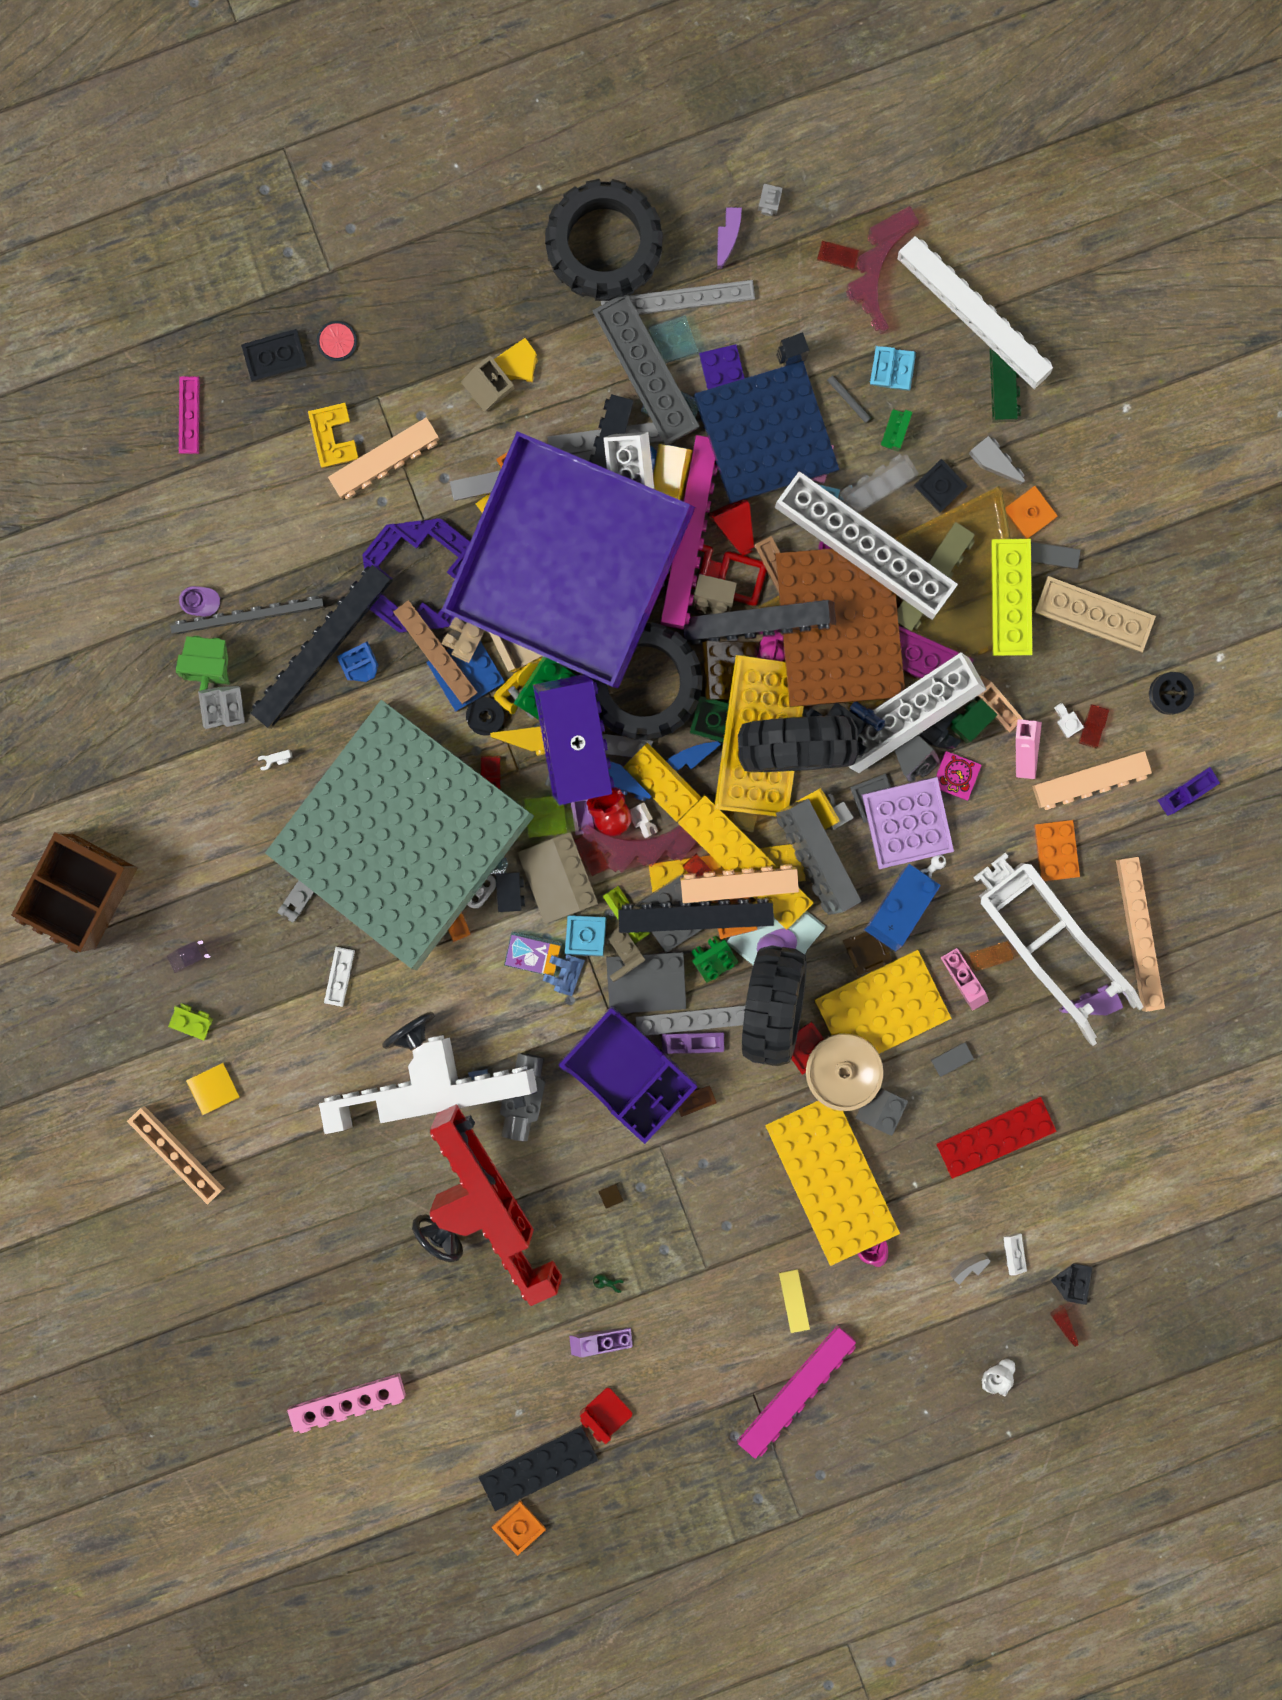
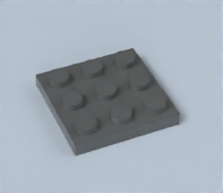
M681 874L634 904V906H641V903H653L654 906L660 905L661 902H672V905L680 904V901H682L680 878L684 877V875ZM702 929L654 931L652 933L667 953Z

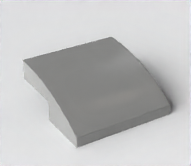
M239 686L218 687L198 691L203 727L205 729L220 725L229 727L245 723Z
M984 1253L975 1255L959 1264L950 1273V1276L960 1285L971 1271L979 1275L991 1261Z

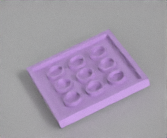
M938 777L862 794L879 869L954 852Z

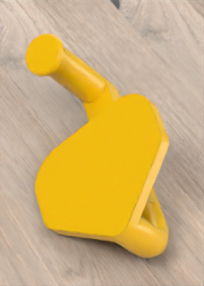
M542 658L530 662L525 667L517 670L495 692L494 699L511 714L516 713L518 706L506 699L510 695L508 690L512 686L517 688L519 685L523 688Z

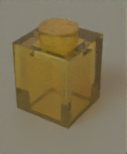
M730 811L729 819L739 829L753 833L758 814Z

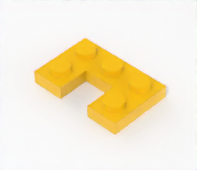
M346 403L308 411L321 468L352 462L359 458L354 440L336 444L332 427L350 423Z

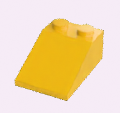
M540 727L490 733L493 739L530 752H536L537 756L545 755Z

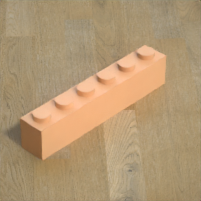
M426 417L328 478L340 498L349 499L356 494V490L360 488L365 489L372 485L371 481L374 479H382L389 474L388 471L392 468L396 470L402 467L407 459L411 458L413 460L422 454L420 451L425 448L429 450L435 447L440 439Z
M1143 751L1033 785L1032 787L1039 808L1044 807L1045 810L1056 807L1055 803L1062 801L1063 804L1073 802L1074 797L1080 795L1083 799L1092 796V792L1096 790L1102 793L1111 790L1110 786L1117 784L1118 787L1128 785V780L1136 778V781L1147 779V775L1152 772L1146 752Z
M792 864L780 865L781 868L773 869V866H763L761 870L743 868L742 872L723 870V874H715L714 871L704 872L702 876H696L695 873L684 874V877L680 878L683 903L799 892L797 869L792 867Z
M145 1106L140 1108L127 1121L207 1205L225 1189Z

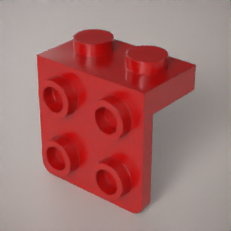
M607 1387L580 1411L579 1416L581 1418L579 1420L586 1428L590 1427L594 1432L592 1435L598 1442L602 1441L606 1445L611 1440V1435L632 1417V1411L611 1388Z

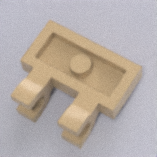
M455 617L449 627L461 632L458 641L447 633L441 644L454 649L451 655L469 663L485 630L467 622L464 624L462 620Z

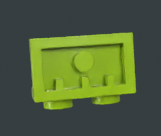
M183 1003L180 1006L176 1005L168 1027L204 1041L213 1021L209 1017L210 1014L201 1010L198 1013L192 1011L191 1006Z

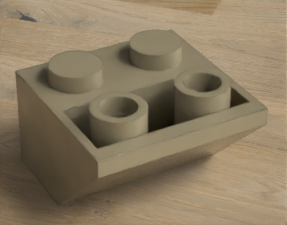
M490 355L475 366L461 381L484 412L488 411L515 389L512 382Z
M699 574L691 610L701 615L730 612L737 583Z

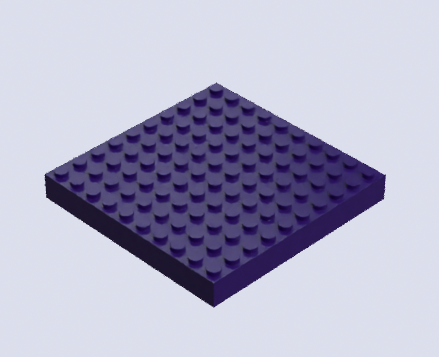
M517 431L442 611L609 686L619 688L696 507Z

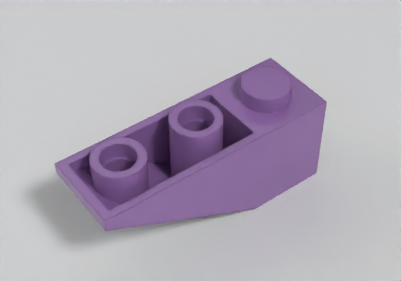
M1108 984L1098 987V992L1093 994L1087 992L1079 996L1080 1000L1075 1002L1070 1000L1077 1009L1089 1003L1094 1009L1090 1015H1108L1123 1008L1117 993L1110 997L1105 991L1108 988ZM1064 1007L1059 1008L1060 1012L1068 1013Z
M631 1328L586 1332L569 1336L571 1355L578 1357L633 1347Z

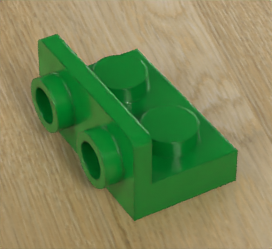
M892 410L881 442L882 447L899 452L913 412L908 410L904 412Z

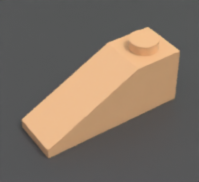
M981 675L980 678L987 690L975 698L977 700L982 698L998 714L995 719L1008 732H1011L1017 726L1018 719L1023 720V718L996 686Z

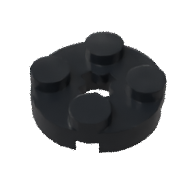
M481 697L468 706L466 721L476 734L489 736L490 733L497 732L502 727L504 711L496 700L489 697ZM485 711H488V715L491 716V718L487 719L486 722H483V718L480 717V714H484Z

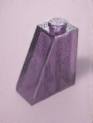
M202 940L194 941L167 955L174 973L210 957Z

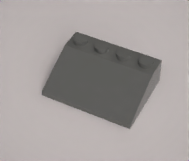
M683 952L642 954L645 961L615 982L612 981L610 975L625 966L620 956H606L609 1007L612 1005L620 1013L686 1009Z

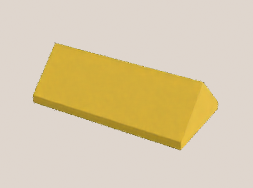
M663 444L658 445L653 472L655 490L684 502L693 450Z

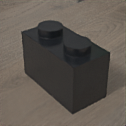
M520 872L496 874L498 912L522 911V907H525V895H521V888H524V877L520 876Z

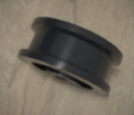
M1168 672L1159 675L1153 680L1149 688L1150 703L1158 712L1166 715H1174L1185 711L1194 699L1192 682L1187 676L1179 672ZM1166 681L1167 686H1165L1161 690V692H1167L1170 690L1172 692H1181L1182 689L1176 684V682H1178L1182 686L1184 696L1182 702L1179 705H1176L1175 703L1177 700L1181 698L1182 695H1161L1162 699L1167 703V705H1165L1161 701L1159 696V689L1163 682Z

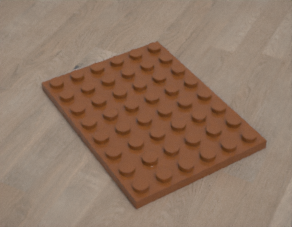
M833 549L776 553L775 560L780 606L823 600L835 602L836 625L830 626V629L818 630V628H811V632L793 630V634L783 635L789 707L891 699L905 690L896 594Z

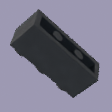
M803 332L780 341L776 354L780 365L788 366L806 361L810 350Z

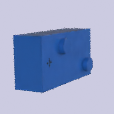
M908 864L901 871L864 930L896 952L903 946L941 885L911 864Z

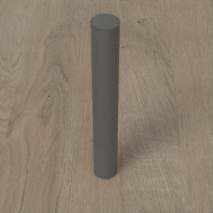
M832 375L827 381L865 423L869 421L871 417Z

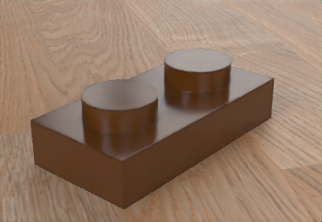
M710 1085L693 1091L679 1106L678 1110L681 1117L717 1103Z

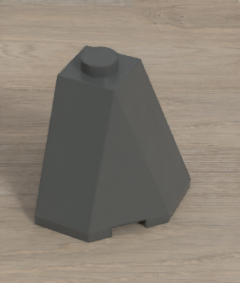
M919 735L895 749L902 772L909 783L915 781V777L919 775L922 778L927 776L941 763L934 749Z

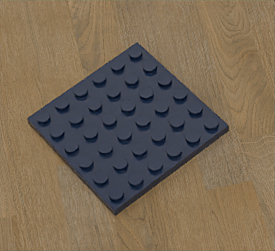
M803 361L694 394L730 504L788 487L798 472H801L809 479H814L839 471Z

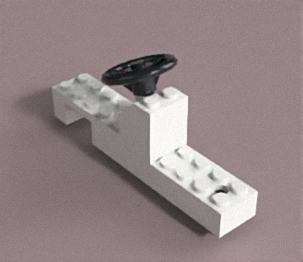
M430 1011L404 1025L382 1043L385 1049L397 1046L410 1049L413 1052L414 1058L408 1066L411 1081L398 1084L399 1087H396V1084L380 1087V1091L377 1088L361 1091L360 1095L359 1091L344 1094L343 1098H341V1095L324 1098L325 1102L319 1103L324 1133L328 1134L352 1128L349 1106L375 1100L380 1123L441 1112L455 1104L462 1108L513 1098L515 1109L525 1107L524 1095L537 1092L534 1071L524 1066L512 1069V1073H509L508 1070L493 1073L494 1076L492 1077L488 1073L474 1077L475 1080H472L471 1077L458 1080L450 1038L444 1039V1035L428 1038L429 1042L424 1043L426 1041L425 1026L435 1017L434 1013Z

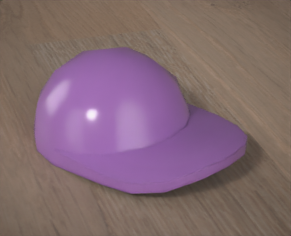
M190 586L181 592L179 604L187 614L211 616L218 610L220 598L213 589Z
M778 929L760 938L756 949L758 952L760 948L771 945L796 949L797 939L793 932L788 929Z

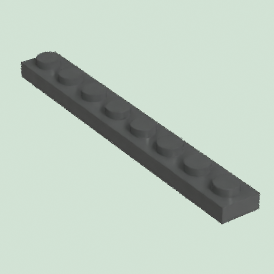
M319 596L308 597V601L304 602L296 599L288 601L289 604L282 606L281 603H274L269 605L270 608L262 609V606L252 607L249 612L235 610L232 611V615L227 616L224 613L214 614L213 618L210 619L197 617L194 618V622L187 623L186 620L176 621L175 625L170 626L171 633L177 635L325 608V603L322 598L319 599Z

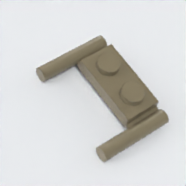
M619 927L605 936V946L611 943L625 966L610 975L613 982L645 961L628 933H619Z

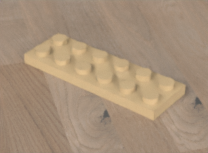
M1049 576L1046 578L1034 613L1141 653L1145 648L1156 618L1152 614Z

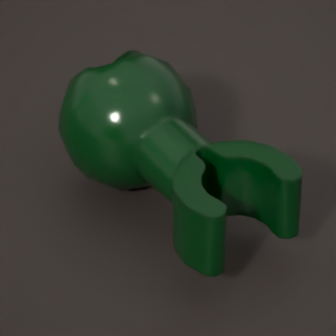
M597 1274L593 1278V1284L596 1288L610 1287L615 1292L621 1293V1290L617 1289L613 1284L624 1283L622 1279L610 1280L604 1274Z

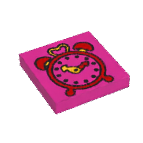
M945 751L936 774L940 790L968 801L981 764Z

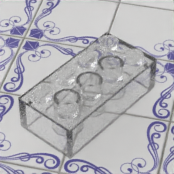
M899 454L891 459L890 465L887 467L883 464L874 470L875 472H873L871 477L866 475L858 480L855 487L850 485L843 489L839 500L860 514L914 480L919 473L907 454L903 457Z

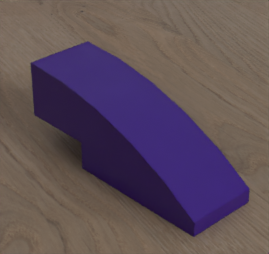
M1208 767L1157 801L1166 815L1169 816L1220 784L1212 769Z

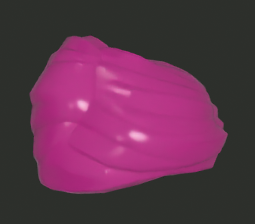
M883 1241L858 1253L859 1258L866 1264L881 1267L888 1258L887 1242Z

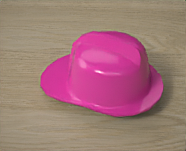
M776 632L775 636H763L757 658L785 662L783 634Z

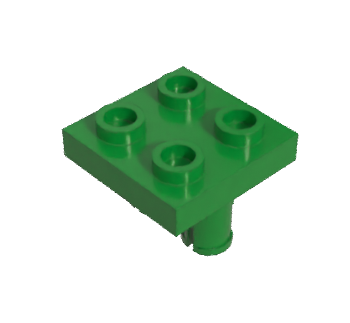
M713 936L716 943L711 938L708 940V944L711 947L708 951L704 952L703 948L698 946L696 948L699 954L695 948L691 952L695 957L692 961L706 983L715 980L720 974L732 969L739 963L726 941L723 940L721 942L718 936Z

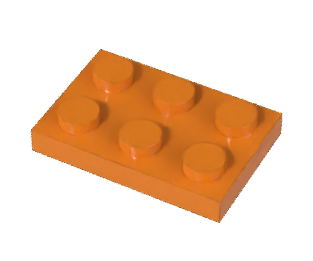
M1073 820L1035 824L1039 870L1043 881L1080 877Z

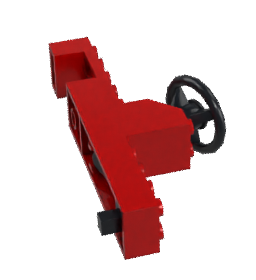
M455 1104L436 1114L430 1129V1135L439 1144L442 1155L449 1160L452 1171L457 1173L460 1178V1184L436 1194L429 1212L430 1215H418L413 1220V1233L421 1246L431 1255L445 1262H456L463 1255V1246L456 1233L467 1236L482 1229L484 1237L491 1242L494 1253L498 1254L501 1258L504 1269L508 1270L511 1274L512 1282L519 1287L522 1298L530 1306H533L557 1295L562 1274L554 1261H550L535 1269L531 1267L522 1250L529 1247L534 1229L472 1128L475 1125V1121L471 1115L465 1117L458 1105ZM421 1222L431 1223V1225L420 1228ZM425 1237H428V1239L430 1240V1242H431L434 1246H437V1247H439V1248H443L446 1253H442L441 1251H439V1250H437L436 1248H434V1247L425 1239Z

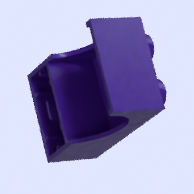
M612 1005L559 1062V1066L563 1070L570 1073L607 1107L610 1113L644 1144L698 1087L697 1083Z

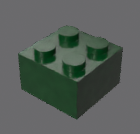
M700 696L689 734L723 743L729 704L717 700H706V697Z
M982 698L970 701L965 707L967 711L964 714H958L951 722L953 725L950 728L966 744L972 742L998 715Z

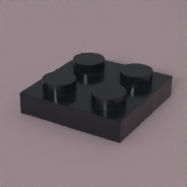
M942 459L913 485L939 514L968 487Z

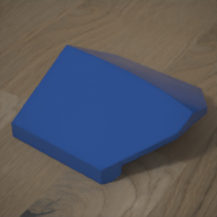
M368 642L337 656L347 680L367 682L375 678L378 663Z

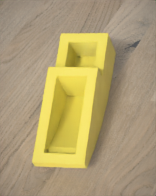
M798 1269L780 1272L779 1276L790 1332L810 1330Z

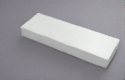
M336 946L324 1003L344 1006L355 950Z

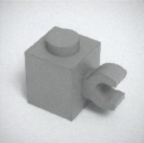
M767 184L763 185L758 211H761V214L766 216L777 215L783 188Z
M829 794V803L840 820L831 826V829L834 830L853 819V816L844 802L836 805L834 797Z

